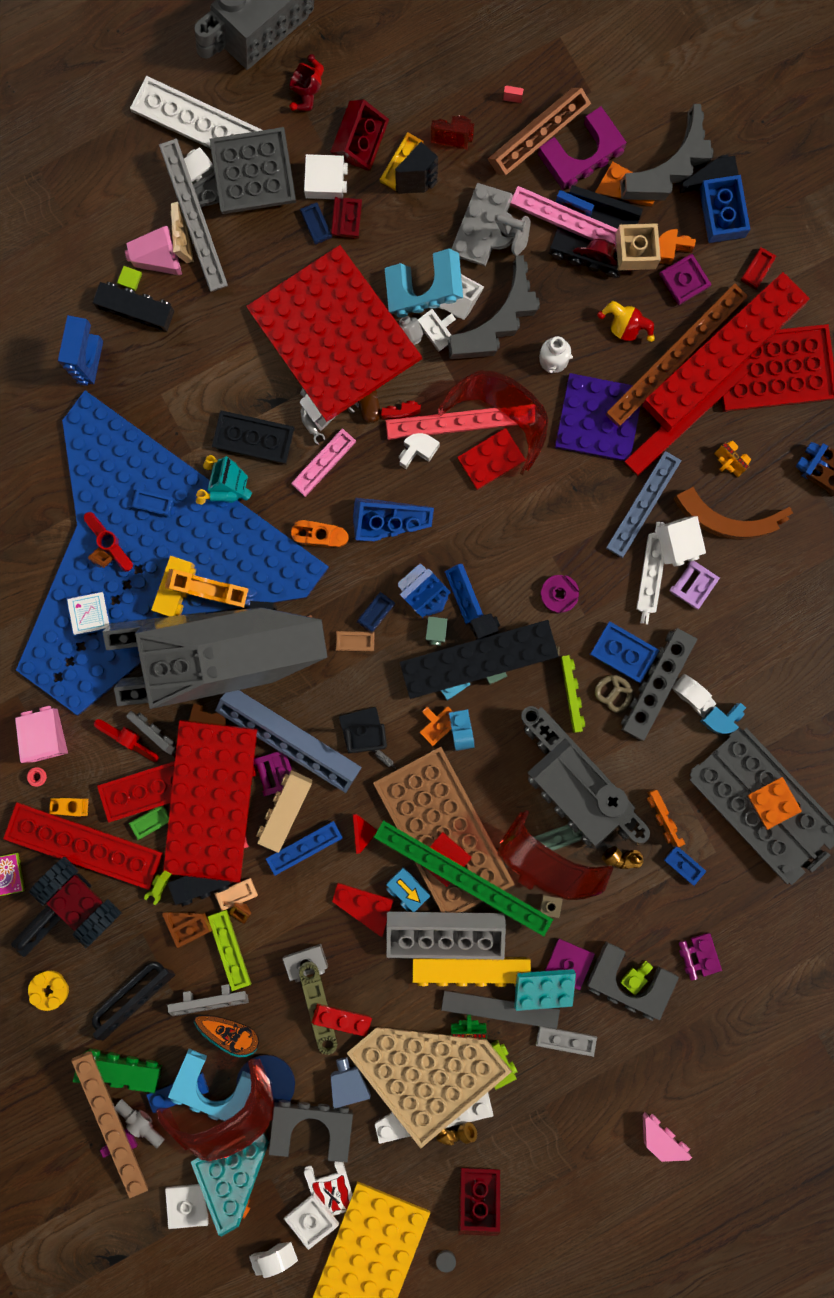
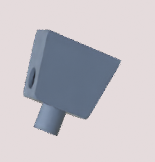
M347 1057L337 1059L338 1071L331 1073L334 1109L370 1099V1090L358 1067H350Z

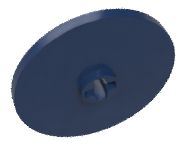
M266 1054L253 1057L239 1071L236 1086L243 1071L261 1078L260 1083L268 1080V1084L271 1085L267 1089H264L262 1084L259 1085L249 1108L252 1112L264 1115L273 1114L275 1102H279V1100L290 1101L294 1094L295 1077L293 1071L283 1059L277 1056Z

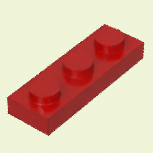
M317 1003L311 1023L366 1037L372 1017Z

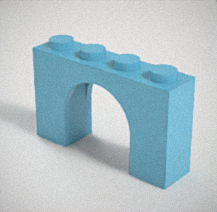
M451 249L433 253L434 281L431 288L421 296H416L413 291L411 267L401 263L386 267L385 276L389 312L397 315V317L408 316V313H420L426 308H438L440 304H452L456 300L463 298L459 253Z
M188 1049L168 1098L175 1104L182 1105L183 1103L190 1106L189 1108L194 1112L200 1113L202 1111L207 1113L211 1119L224 1120L231 1127H242L260 1085L261 1078L243 1071L236 1089L230 1097L222 1101H211L201 1094L197 1082L207 1056Z

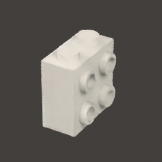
M306 154L304 185L306 198L335 199V197L343 199V193H347V181H344V175L348 174V163H344V156Z
M698 516L685 517L656 527L664 564L680 566L685 564V560L694 561L699 559V555L706 553Z

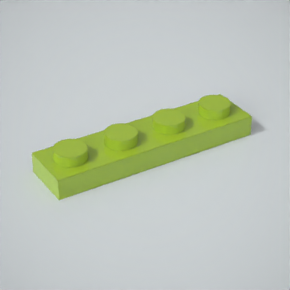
M570 655L562 656L560 660L573 733L582 732V727H585V721L579 712L582 704L580 697L576 695L578 681L577 678H573L572 671L575 670L574 660L570 659Z
M224 910L208 916L231 990L234 991L251 985L228 911Z

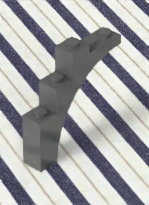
M693 104L688 111L686 133L678 152L667 162L654 169L626 173L620 181L621 199L665 201L672 192V183H683L689 179L693 173V166L707 165L713 157V148L711 147V140H704L705 130L702 125L704 112L701 109V104Z
M524 255L516 256L513 261L511 290L501 310L476 329L450 335L448 339L450 359L494 356L500 348L499 338L496 337L514 336L520 328L519 318L516 317L535 315L540 307L539 298H536L535 291L528 292L530 291V282L526 280L528 264L527 261L524 262Z

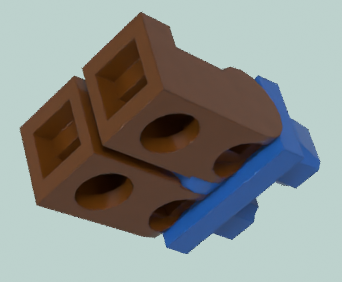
M811 442L805 452L813 457L812 460L808 461L801 457L795 467L803 472L802 477L819 485L834 497V449L824 443L820 446Z

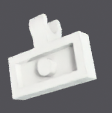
M431 309L418 319L421 328L438 352L448 345V339L451 334L446 327L455 321L456 318L451 313L441 321L434 310Z

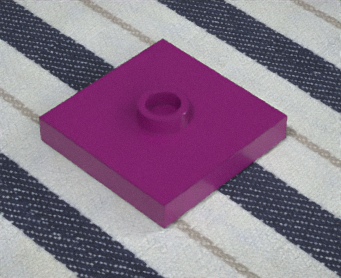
M693 254L686 256L659 273L678 306L710 288L712 285Z
M558 938L545 971L574 969L576 973L575 989L580 990L595 954Z

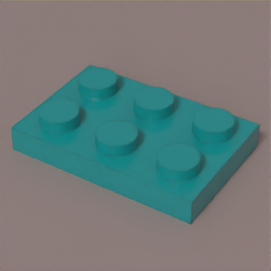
M574 969L517 973L515 1010L572 1007L576 979Z

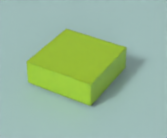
M123 266L117 284L136 291L142 272Z

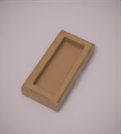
M336 631V651L374 652L375 632Z

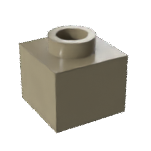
M542 894L539 911L547 916L559 918L563 899ZM550 903L555 905L553 910L548 909Z

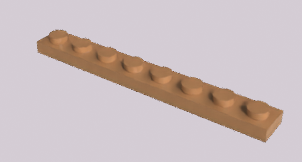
M89 1051L72 1058V1064L129 1199L148 1191L145 1178L92 1052Z

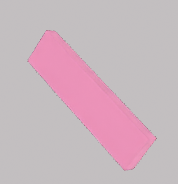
M342 428L295 478L291 485L306 497L356 443V440Z

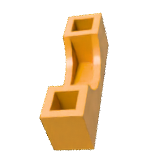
M169 569L165 588L237 607L245 606L248 588L206 579L175 569Z

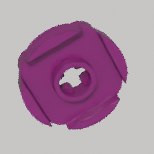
M551 576L542 586L540 592L542 603L552 612H568L578 602L579 588L577 583L569 576ZM558 589L559 591H561L563 589L564 598H556L555 595L557 593L555 592V590Z

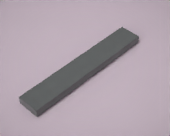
M444 990L441 1008L442 1011L471 1014L473 1016L557 1029L560 1013L559 1008L516 1011L514 1001Z

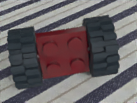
M63 857L33 885L29 893L42 906L47 904L75 931L72 935L87 948L122 912L109 899L103 903L76 875L79 870L66 857Z

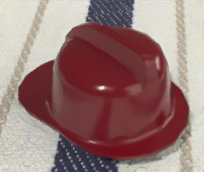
M595 239L586 248L581 247L573 250L574 253L613 266L617 265L614 259L616 245L605 239Z

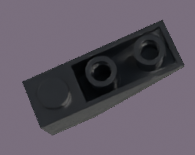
M187 875L169 882L168 886L175 905L181 903L183 907L193 903L192 899L198 896L200 900L211 896V891L218 890V893L229 889L228 885L233 882L231 880Z

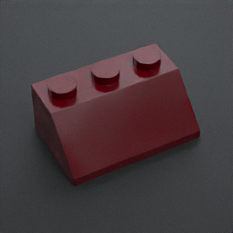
M364 99L349 101L330 153L335 156H344L345 163L365 170H371L389 119Z

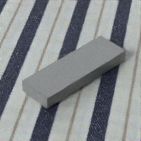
M539 1026L536 1046L594 1057L597 1036Z

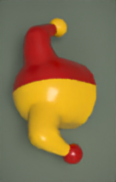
M611 301L597 314L599 319H603L607 313H613L614 318L611 324V331L620 339L626 341L635 340L642 329H645L648 333L647 341L653 342L655 339L653 335V321L644 317L640 310L633 306L623 307L616 301Z

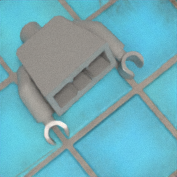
M302 388L300 392L303 396L300 400V404L303 406L300 411L302 423L309 433L314 435L315 443L320 445L316 441V437L321 435L325 440V436L317 430L321 431L334 418L326 422ZM355 403L354 405L359 408V403ZM351 407L348 408L350 413H355Z

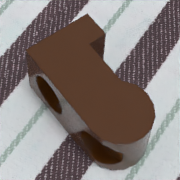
M193 704L189 721L220 725L227 724V719L223 715L202 711V705Z

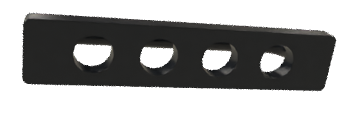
M80 873L76 874L89 888L92 887ZM47 905L11 943L12 947L23 957L27 956L61 918ZM50 920V925L46 928L43 927ZM36 935V940L34 942H30V940Z
M159 962L148 963L95 1011L92 1016V1025L96 1030L93 1033L96 1040H105L175 976V973L170 969L164 968ZM153 969L157 970L159 974L108 1021L103 1025L100 1023V1017L148 973Z

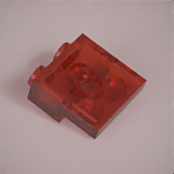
M462 115L452 116L451 123L443 119L432 120L431 143L467 149L468 143L473 141L475 123H471V119Z

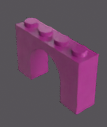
M602 106L588 114L584 121L585 127L597 144V152L592 157L585 160H577L570 157L555 137L539 147L538 156L562 190L567 187L570 189L572 185L575 186L578 183L579 179L589 177L594 172L593 170L598 167H604L611 158H618L624 153L627 142Z

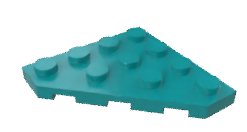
M260 1123L191 1161L215 1228L221 1237L239 1227L269 1141Z

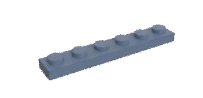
M666 451L663 453L606 547L607 550L621 558L624 557L679 466L680 459Z

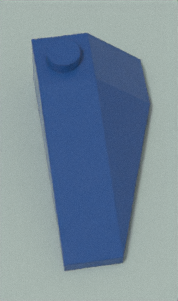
M355 498L353 511L355 540L378 541L381 538L393 537L401 533L432 527L434 508L375 499Z

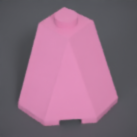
M168 226L159 228L126 243L128 250H125L127 261H131L135 268L182 275L178 256L173 253V238Z

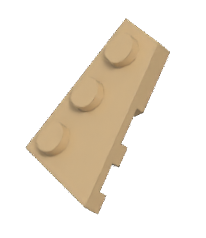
M179 202L171 203L170 216L172 219L173 253L186 263L194 262L189 230Z

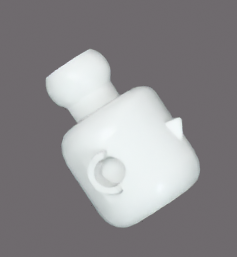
M559 336L546 340L542 345L539 355L542 368L549 373L563 371L567 367L569 360L573 358L570 345Z

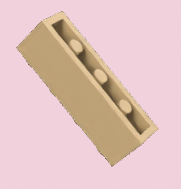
M292 770L289 775L285 774L281 782L283 788L281 792H276L273 799L275 805L273 809H268L264 818L267 822L264 827L260 826L256 835L259 837L258 844L278 853L312 785V779Z

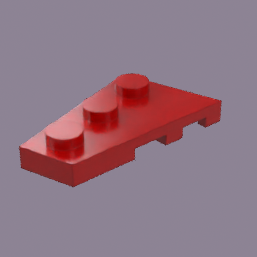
M338 882L332 902L382 937L387 923V912H390L393 899Z

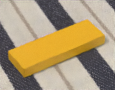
M407 132L382 174L380 182L396 191L395 169L420 142L424 144V141Z

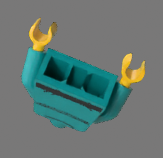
M213 455L206 457L203 467L206 470H212L208 486L210 494H207L203 489L198 490L196 494L197 504H204L206 499L233 503L239 498L247 501L251 497L252 492L246 488L248 477L238 467L236 462L227 456L218 460Z

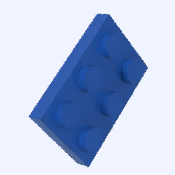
M609 621L590 655L640 684L658 654L659 649Z

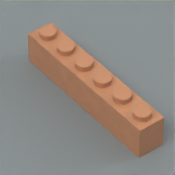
M571 88L492 154L488 161L498 175H507L586 109L591 102L583 89Z

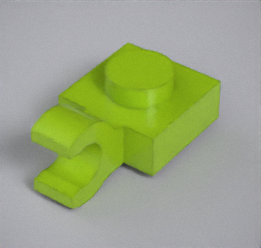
M164 871L161 875L157 874L152 882L154 888L145 894L144 899L147 900L149 896H153L155 898L153 904L156 905L161 899V893L165 889L171 873Z
M645 961L638 970L632 967L620 980V983L636 995L648 982L644 976L653 969L652 965Z

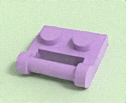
M689 561L688 567L676 585L670 588L669 592L698 610L720 578L696 561ZM694 570L699 572L698 576L687 592L684 593L681 589Z

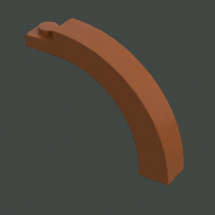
M694 487L673 498L686 517L698 516L700 528L728 539H754L769 535L779 530L778 524L781 525L789 520L788 516L793 514L791 508L788 507L761 520L738 521L724 517L709 508L698 496Z

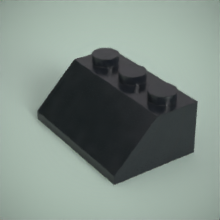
M422 142L395 169L396 192L398 194L423 193L429 188L432 189L438 182V156Z

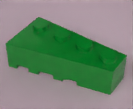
M89 1049L93 1054L104 1082L108 1083L110 1087L122 1088L124 1085H128L127 1089L150 1093H155L158 1089L163 1065H158L157 1061L146 1060V1062L138 1061L139 1058L133 1056L122 1058L117 1053L110 1052L107 1055L100 1053V1050ZM75 1071L73 1082L80 1083Z

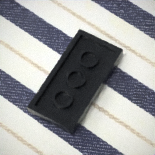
M220 410L212 448L286 465L295 427Z

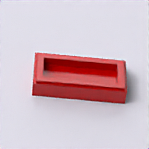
M760 247L741 281L757 290L777 256Z

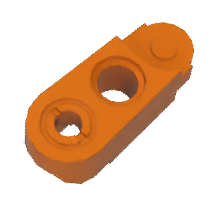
M300 520L294 524L291 530L293 540L297 544L305 546L341 548V546L346 545L349 541V535L343 528L324 523ZM302 530L306 531L305 536H300ZM319 531H325L327 534L322 540L316 538Z

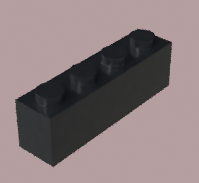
M100 282L93 300V304L97 309L165 332L168 331L175 312L169 302L153 300V297L147 294H142V296L135 294V291L129 288H124V290L117 288L118 286L111 282L106 284Z

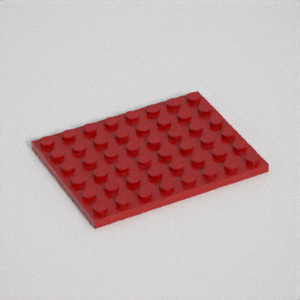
M341 245L246 306L326 422L422 360V355Z

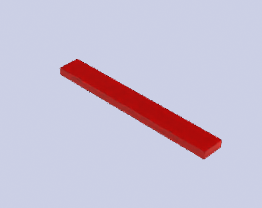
M741 364L670 432L661 427L624 463L637 476L641 474L746 376L749 370Z

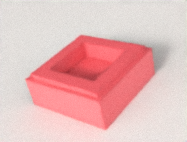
M505 86L503 100L521 103L524 89Z

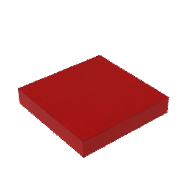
M444 832L430 846V848L463 867L472 858L469 853ZM425 868L446 887H448L451 883L446 879L442 878L441 876L430 871L429 869Z

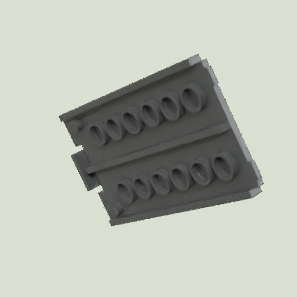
M739 728L732 732L720 747L700 765L697 764L691 770L689 775L692 778L689 781L785 884L793 885L806 873L803 868L813 872L831 856L820 848L823 845L829 850L834 847V820L747 728L744 730ZM783 777L802 812L766 830L747 795Z

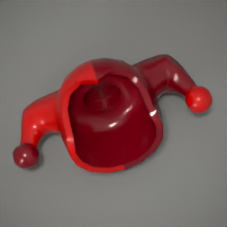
M313 54L308 55L307 60L314 67L300 62L291 78L289 89L302 97V103H290L289 108L292 111H311L314 104V95L321 88L324 66L315 59Z

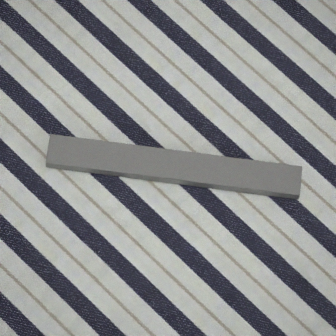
M176 138L159 144L209 290L213 292L225 288L228 284L178 140Z

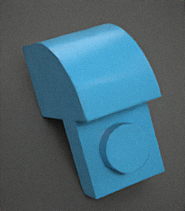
M736 703L727 715L719 708L713 707L700 722L714 733H732L739 728L734 721L738 722L745 715L743 711L746 707L742 703Z
M468 709L449 713L455 751L475 748Z

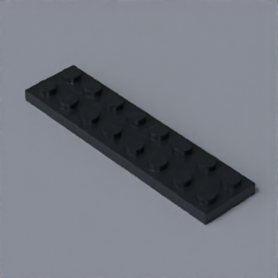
M545 620L401 661L400 666L409 698L414 699L558 658L559 655L549 621Z

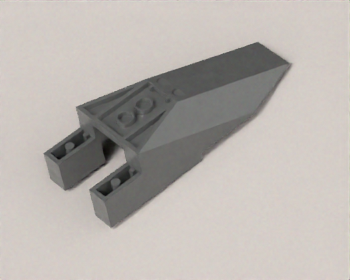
M261 607L210 614L203 612L111 623L103 631L106 650L138 647L143 676L122 678L114 687L117 706L149 703V708L153 709L269 684L328 657L322 619Z

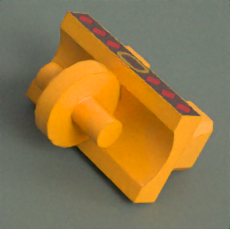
M734 441L725 442L714 453L719 458L718 461L723 465L719 470L722 472L724 469H727L730 473L733 472L739 477L750 467L748 464L751 458L747 454H743L740 457L735 452L738 449V445Z

